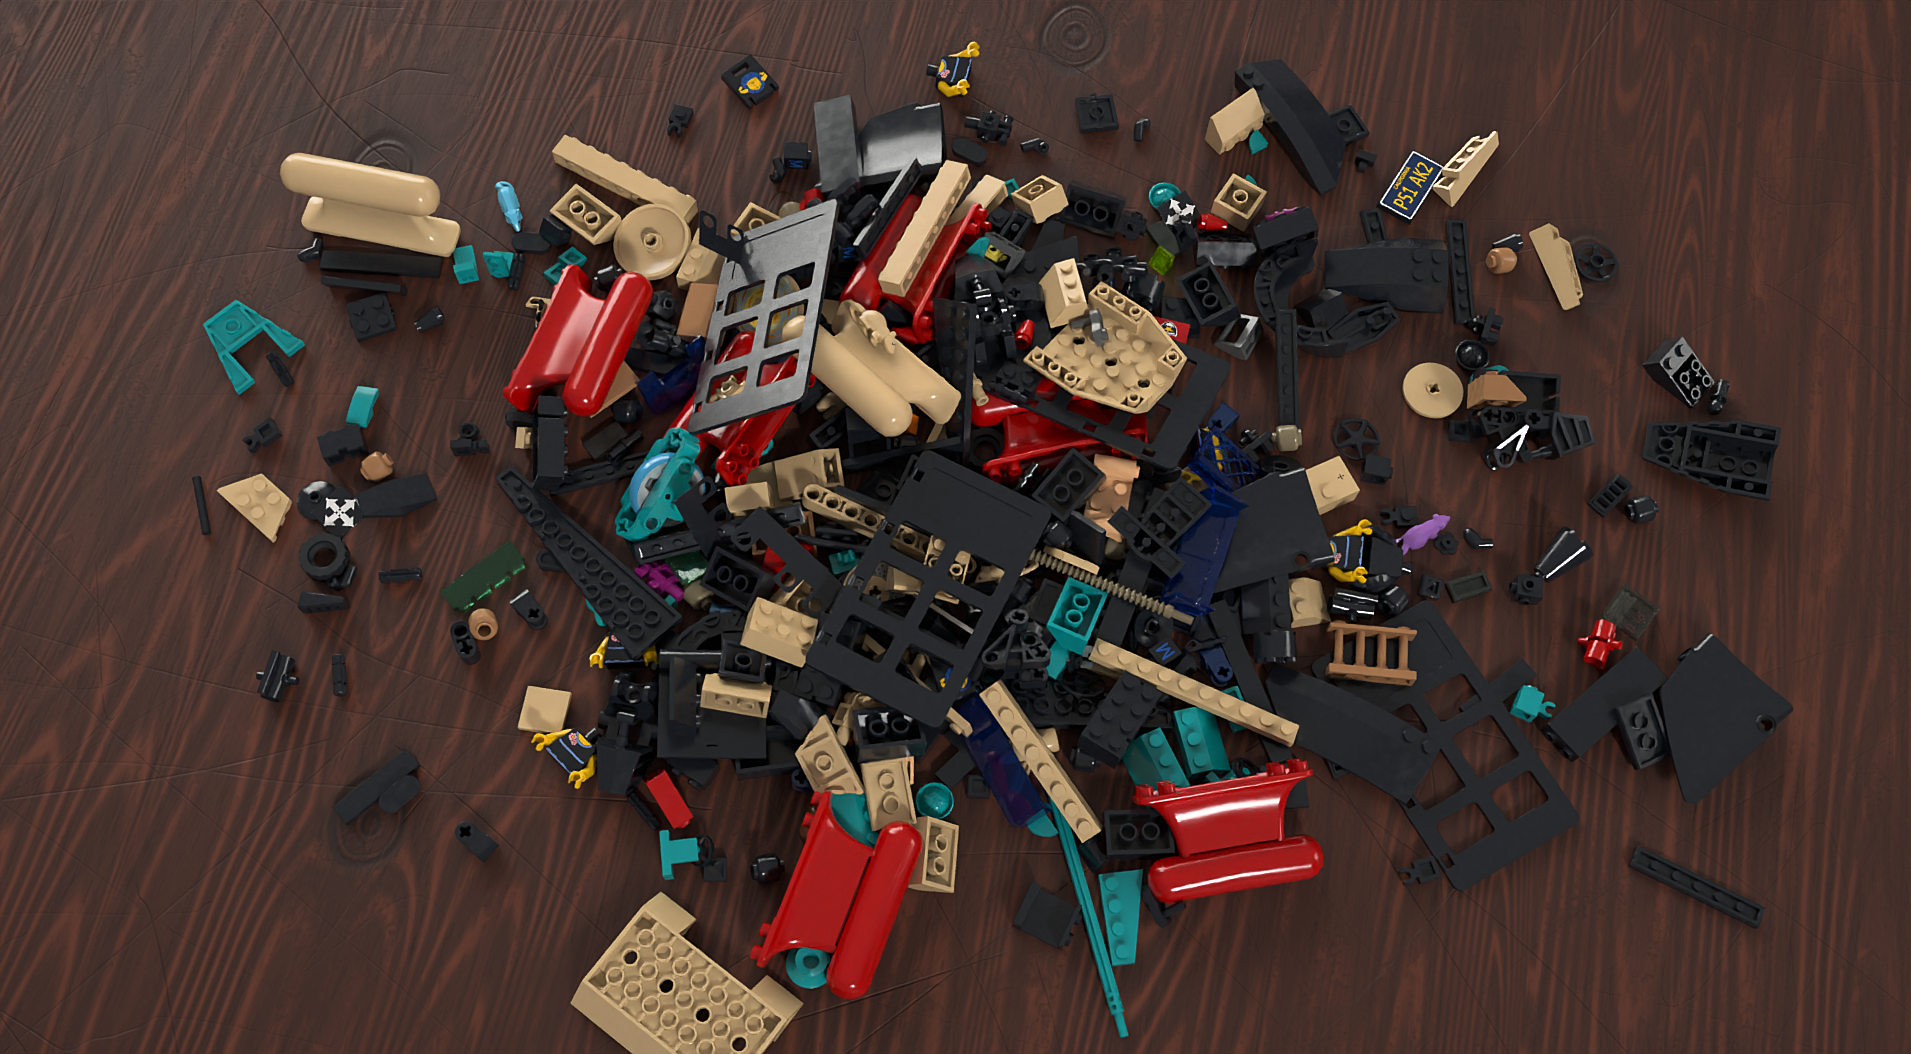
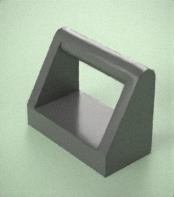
M986 232L984 237L989 238L988 248L992 245L1011 257L1005 270L983 258L996 270L998 276L1006 280L1019 264L1026 251L995 232Z
M1240 314L1241 317L1226 324L1214 345L1238 359L1247 360L1263 334L1264 328L1259 317ZM1236 323L1245 326L1236 343L1226 342Z

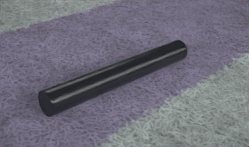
M195 476L192 478L202 535H210L211 529L202 480L200 476Z

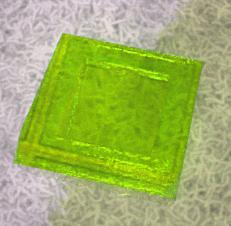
M1159 246L1149 265L1161 275H1165L1172 268L1175 256L1164 247Z

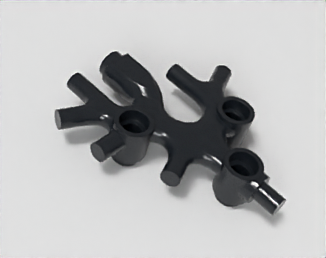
M1118 246L1106 249V257L1099 258L1098 254L1084 255V262L1076 263L1078 271H1083V274L1088 277L1097 276L1098 280L1105 284L1112 281L1115 273H1121V279L1125 282L1135 281L1137 276L1148 275L1147 262H1137L1136 255L1122 257V250Z

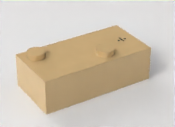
M1340 456L1305 470L1320 515L1353 501L1360 491Z

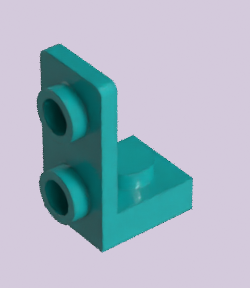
M472 245L455 248L453 251L455 259L453 268L459 284L480 280Z
M494 251V253L483 252V258L490 275L497 278L510 276L512 264L514 263V253Z

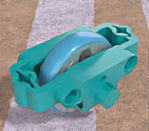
M680 427L676 429L671 428L663 439H659L654 443L642 465L633 475L630 485L621 498L622 508L615 519L617 535L635 543L647 540L651 533L657 532L660 528L674 527L685 522L674 501L704 478L702 471L694 462L700 452L698 436L692 435ZM705 483L699 488V492L703 496L705 494Z

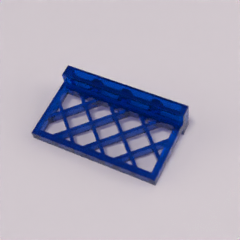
M1215 425L1209 429L1195 456L1190 458L1186 464L1216 493L1224 491L1227 495L1246 486L1244 476L1249 475L1251 483L1256 481L1255 475H1259L1261 478L1267 475ZM1213 435H1215L1219 440L1218 446H1214L1213 444ZM1229 448L1233 452L1234 459H1228L1226 449ZM1215 449H1221L1223 460H1217ZM1205 450H1209L1211 460L1203 455ZM1231 462H1235L1237 473L1231 472ZM1241 462L1247 464L1249 472H1243ZM1218 463H1224L1226 474L1219 469ZM1238 476L1240 487L1234 483L1233 477Z

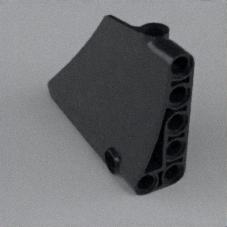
M941 102L922 106L918 103H910L904 107L869 119L859 134L864 187L894 182L910 157H916L924 170L915 185H921L925 180L931 185L935 181L939 169L948 160L944 114ZM821 180L815 185L814 189L822 191Z
M1304 467L1283 473L1281 471L1269 473L1263 476L1262 479L1228 495L1191 585V591L1195 595L1202 597L1296 571L1303 572L1310 568L1316 570L1334 564L1333 550L1323 526ZM1298 556L1304 557L1306 564L1304 566L1297 565L1295 558Z
M1710 633L1706 634L1697 644L1686 649L1677 657L1679 661L1678 667L1659 692L1667 740L1683 800L1693 804L1698 803L1774 733L1777 726L1794 711L1793 706L1785 698L1757 677L1716 636ZM1760 723L1765 725L1764 730L1761 728Z

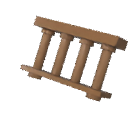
M1342 620L1330 622L1326 633L1335 634L1334 662L1329 663L1325 669L1326 678L1412 686L1416 681L1417 671H1410L1408 668V641L1414 639L1417 635V630H1410L1409 627L1387 628L1346 624ZM1343 634L1356 636V664L1345 665L1343 662ZM1365 637L1378 638L1377 666L1367 667L1364 664ZM1386 639L1399 640V668L1388 669L1386 666Z

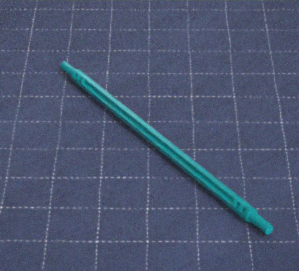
M1047 793L1079 904L1082 905L1081 913H1083V920L1111 1016L1114 1015L1120 1038L1127 1037L1129 1034L1123 1017L1124 1008L1071 827Z

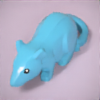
M498 182L495 188L498 191V202L502 212H504L506 222L519 232L523 216L519 209L520 204L515 190L508 182Z

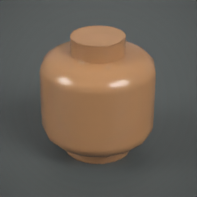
M1508 247L1494 248L1488 253L1486 258L1487 267L1495 274L1508 273L1513 270L1517 263L1516 254Z
M375 451L362 460L360 471L368 481L380 482L392 473L393 460L387 453L383 455L381 452Z
M477 609L469 617V629L474 638L489 640L497 633V618L489 609Z

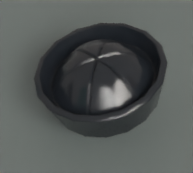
M1462 341L1455 350L1458 366L1467 372L1483 369L1489 363L1490 353L1487 347L1479 341Z

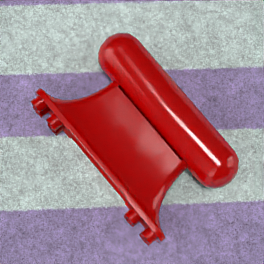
M909 193L867 259L861 258L840 295L839 306L845 300H852L861 304L866 310L877 311L883 300H890L905 308L913 316L912 326L918 342L926 343L927 340L933 341L936 336L933 298H949L955 286V260L968 255L966 251L979 238H982V234L990 232L991 223L986 221L988 210L982 208L981 204L974 203L963 219L943 227L905 297L885 293L882 291L878 281L879 274L887 265L888 258L892 256L898 241L903 237L906 227L911 223L914 213L919 209L922 202L921 197Z
M569 264L566 268H563L561 270V278L558 284L553 287L552 299L517 368L512 371V379L509 385L503 389L504 398H507L520 412L531 414L538 396H541L545 390L554 386L565 385L562 399L568 411L580 417L595 415L602 408L651 303L653 288L650 281L644 275L632 271L620 274L614 281L605 300L590 294L592 282L579 266Z
M741 331L737 334L719 357L717 364L749 354L752 350L755 331ZM790 355L787 360L781 363L765 364L759 387L794 376L798 360ZM748 369L731 374L738 380L739 385L746 381ZM813 373L810 375L809 387L815 384L816 376ZM731 375L714 381L711 396L715 393L714 390L716 388L721 389L720 384L726 382ZM695 392L668 430L680 427L688 431ZM795 405L696 435L699 438L700 452L695 461L698 460L710 443L722 452L715 465L719 475L731 487L745 485L748 474L752 469L757 468L762 452Z
M1108 361V362L1105 363V364L1108 365V366H1115V365H1116L1115 363H1113V362H1111V361ZM1039 374L1042 377V382L1033 395L1047 401H1052L1061 386L1045 375ZM986 392L985 394L989 401L982 406H977L972 396L971 423L978 427L1003 425L1004 445L1001 455L998 459L988 461L982 466V476L998 484L1009 482L1011 486H1015L1019 481L1017 478L1019 476L1023 477L1025 473L1022 471L1024 468L1027 469L1031 461L1040 465V468L1037 469L1039 472H1042L1045 466L1053 471L1072 448L1077 450L1091 463L1094 462L1095 454L1121 458L1129 456V454L1094 440L1088 435L1078 433ZM1074 395L1067 406L1068 410L1103 425L1110 424L1099 402ZM1029 399L1027 402V404L1036 407L1038 404ZM1087 424L1084 427L1085 429L1094 432L1096 429ZM1135 428L1123 431L1124 434L1145 442L1144 430ZM1130 455L1131 459H1138Z
M1300 758L1287 760L1288 768H1285V764H1279V762L1266 763L1267 772L1181 788L1175 787V783H1170V780L1156 782L1158 790L1155 791L1148 784L1136 785V794L1132 795V801L1137 805L1150 806L1163 816L1171 828L1179 852L1178 856L1162 858L1154 862L1150 867L1147 883L1155 898L1162 903H1174L1181 900L1185 901L1300 881L1318 875L1323 867L1324 853L1316 839L1303 834L1285 837L1284 810L1289 793L1299 781L1313 776V769L1307 766V760H1301Z
M827 790L823 794L815 791L810 804L817 807L815 815L806 813L802 826L808 828L809 831L800 858L777 916L774 917L772 924L763 922L760 928L759 936L766 938L764 945H754L750 958L757 960L756 965L762 968L766 967L773 956L787 949L810 948L831 953L833 955L826 972L827 986L839 998L854 1000L865 995L871 986L923 848V838L919 830L909 822L894 821L883 827L874 848H871L849 835L837 822L832 810L833 794Z

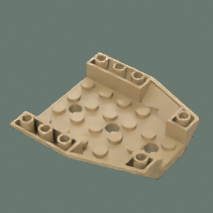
M1101 281L1089 293L1087 306L1089 314L1090 310L1099 308L1103 325L1107 329L1109 340H1106V345L1096 346L1092 325L1073 329L1072 323H1069L1043 350L1036 346L1023 361L1073 395L1134 414L1148 412L1174 384L1187 357L1149 311ZM1075 340H1082L1084 343L1076 345L1073 342ZM1108 361H1114L1116 365L1108 366L1105 363ZM1147 383L1149 387L1141 388L1138 384Z

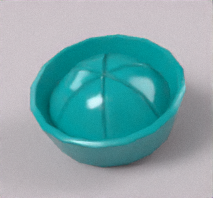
M1170 183L1156 184L1149 191V200L1152 208L1159 212L1157 207L1177 196L1181 191Z
M931 782L919 789L916 794L915 804L918 812L923 817L929 816L943 819L951 812L954 798L947 786L942 783Z

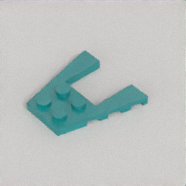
M237 300L203 324L238 395L256 382L231 354L264 330L288 357L305 346L301 339L292 336L288 331L279 328L273 322L258 315L257 312Z

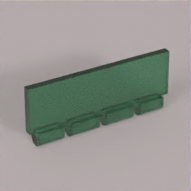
M680 524L674 527L660 528L657 532L651 533L648 538L651 539L683 531L684 529ZM699 550L663 559L681 585L692 584L701 579L709 564Z
M509 541L441 590L440 593L455 611L459 608L464 614L475 605L472 601L473 597L480 602L493 592L489 587L491 584L498 589L510 580V577L507 575L509 571L515 576L526 568L523 563L525 558Z

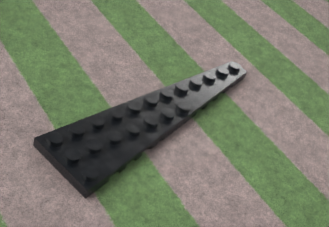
M510 466L495 477L499 487L634 662L683 621V616L540 490L532 489V483L515 468Z

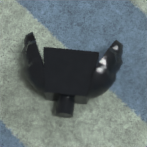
M1368 525L1365 529H1372V533L1366 535L1362 532L1364 536L1363 541L1366 542L1363 549L1362 567L1368 572V574H1363L1362 576L1366 579V582L1360 583L1355 581L1350 584V587L1357 592L1379 594L1392 586L1401 577V574L1410 575L1412 564L1403 561V550L1398 547L1395 538L1389 532L1383 531L1375 525Z

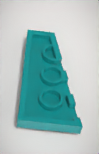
M1143 869L1098 875L1111 967L1135 963Z

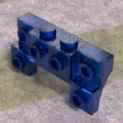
M698 335V338L690 344L683 346L690 359L686 358L659 379L653 371H650L639 382H635L646 405L653 414H659L672 403H682L687 399V395L692 391H696L706 345L702 335Z

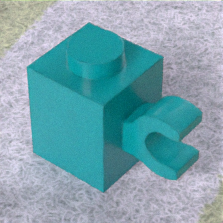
M852 550L829 555V564L833 576L837 580L845 572L851 571L861 560L859 554L855 555Z
M1524 685L1517 691L1509 714L1527 722H1531L1537 715L1545 720H1549L1552 718V715L1548 714L1545 708L1553 710L1556 705L1552 702L1541 704L1544 693L1539 692L1536 687Z

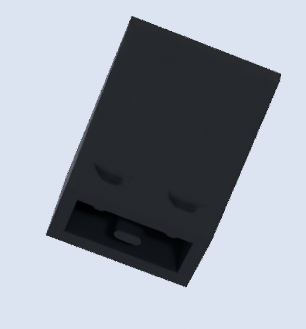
M1683 337L1664 340L1642 365L1653 381L1689 408H1693L1715 383Z

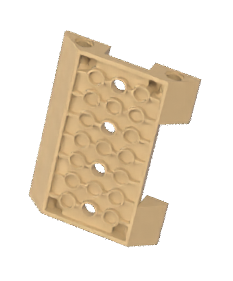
M662 892L658 893L641 907L582 980L571 1001L575 1008L632 1054H763L771 1042L777 1040L804 1004L768 975L752 990H749L683 937L696 919ZM629 952L637 953V960L633 964L625 962V956ZM665 980L673 982V989L668 993H664L660 989L662 982ZM700 1009L709 1010L710 1016L705 1022L697 1020L696 1015ZM737 1038H744L746 1040V1047L742 1051H736L733 1048V1042Z

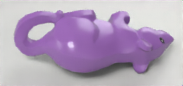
M1434 514L1432 520H1428L1421 525H1415L1405 535H1402L1401 538L1396 539L1397 543L1401 540L1403 541L1401 548L1403 555L1407 553L1409 548L1412 550L1419 549L1426 544L1429 538H1436L1439 530L1445 528L1451 517Z

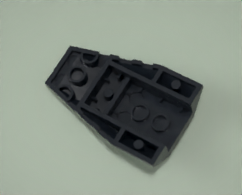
M1403 237L1325 251L1324 289L1335 290L1347 296H1357L1364 301L1389 302L1392 307L1402 312L1442 314L1448 290V250L1443 241L1439 239Z
M1718 420L1710 421L1709 423L1689 421L1688 423L1679 424L1678 422H1649L1642 460L1723 493L1769 501L1773 483L1770 480L1775 452L1779 445L1781 427L1741 420H1730V422H1719Z

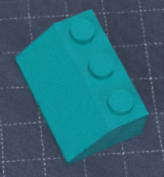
M1068 577L1046 626L1061 647L1079 655L1083 654L1108 595L1107 592Z
M1199 707L1174 711L1172 714V724L1188 781L1205 777L1211 771L1215 775L1231 771L1215 715Z
M1160 727L1135 739L1122 757V761L1135 786L1148 784L1155 791L1158 790L1156 782L1170 780V783H1175V787L1178 788L1190 786ZM1145 805L1147 809H1152V807Z
M865 792L861 795L857 793H832V810L840 826L856 840L874 848L881 830L872 831Z

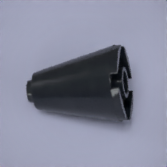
M1563 526L1557 531L1533 568L1535 572L1533 575L1534 577L1544 578V582L1550 583L1590 560L1593 556V551L1585 540L1581 542L1576 538L1578 534L1575 531Z

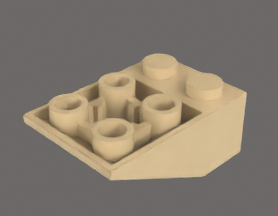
M839 448L819 449L774 461L779 501L802 499L804 489L810 484L819 485L834 492L837 485L844 487ZM808 495L809 498H817L815 495Z
M931 535L923 564L933 567L946 543ZM965 551L959 552L948 572L950 578L962 584L964 583L971 554ZM920 580L918 581L917 593L920 592L924 585ZM942 591L938 592L935 598L955 604L959 603L958 599Z

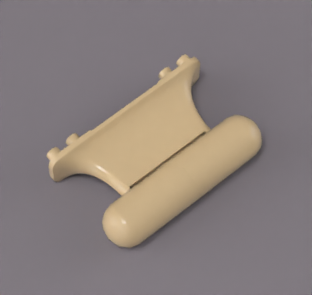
M305 153L291 154L281 164L280 176L285 187L297 194L313 196L309 200L301 220L303 227L309 231L359 239L444 257L451 256L455 250L461 233L460 226L452 220L428 216L435 212L440 204V190L436 183L426 176Z
M845 300L840 304L832 321V330L835 336L819 324L811 373L880 434L886 437L898 436L910 426L913 414L909 403H914L938 424H944L950 420L961 399L960 392L922 362L896 338L894 354H888L881 343H877V347L874 348L870 343V336L865 337L850 315L849 307L852 303L856 302ZM856 311L857 317L859 318L860 314L858 311ZM796 316L787 322L782 330V343L798 338L803 334L806 316ZM799 353L793 354L792 356L798 360Z

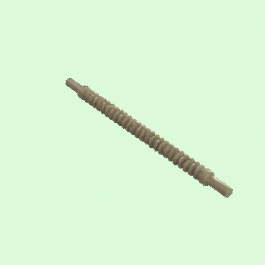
M1035 548L1029 558L1030 561L1034 559L1035 563L1039 561L1040 565L1046 564V567L1051 566L1052 570L1056 568L1057 572L1062 571V574L1068 573L1069 577L1073 575L1074 579L1084 580L1085 584L1089 582L1090 586L1094 584L1096 588L1101 587L1102 591L1106 589L1107 593L1111 591L1112 595L1118 594L1119 598L1123 596L1124 600L1129 599V602L1135 601L1136 605L1140 603V606H1146L1147 610L1151 608L1152 612L1156 610L1158 614L1163 613V616L1166 618L1173 617L1189 625L1193 623L1194 617L1174 609V606L1170 604L1159 603L1158 599L1156 601L1153 600V597L1149 599L1147 595L1142 596L1141 592L1137 594L1136 590L1132 592L1130 588L1125 589L1124 585L1120 587L1119 583L1114 584V581L1108 582L1107 578L1103 580L1102 576L1097 577V574L1091 575V572L1086 573V570H1080V567L1075 568V565L1070 566L1068 562L1058 561V558L1053 559L1051 555L1048 557L1047 553L1042 554V551L1036 552Z

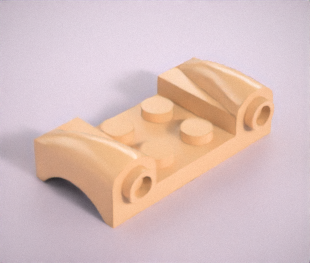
M1095 454L1093 464L1105 473L1107 479L1087 501L1084 516L1107 530L1106 537L1122 543L1123 536L1108 524L1107 521L1121 506L1128 511L1133 479L1138 478L1140 466L1136 465L1137 461Z

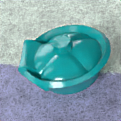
M810 948L791 949L786 959V970L790 979L795 984L804 988H817L824 985L832 954Z

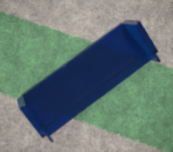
M1215 484L1199 492L1212 503V506L1182 535L1179 550L1176 554L1186 564L1172 580L1169 577L1167 578L1160 602H1164L1165 605L1170 604L1176 610L1195 616L1215 611V608L1209 606L1221 567L1240 510L1249 507V504L1243 502L1242 498Z
M980 691L956 710L959 715L970 723L973 730L968 737L962 733L960 734L1011 827L1024 828L1051 812L1052 806L1042 802L1001 726L980 697Z

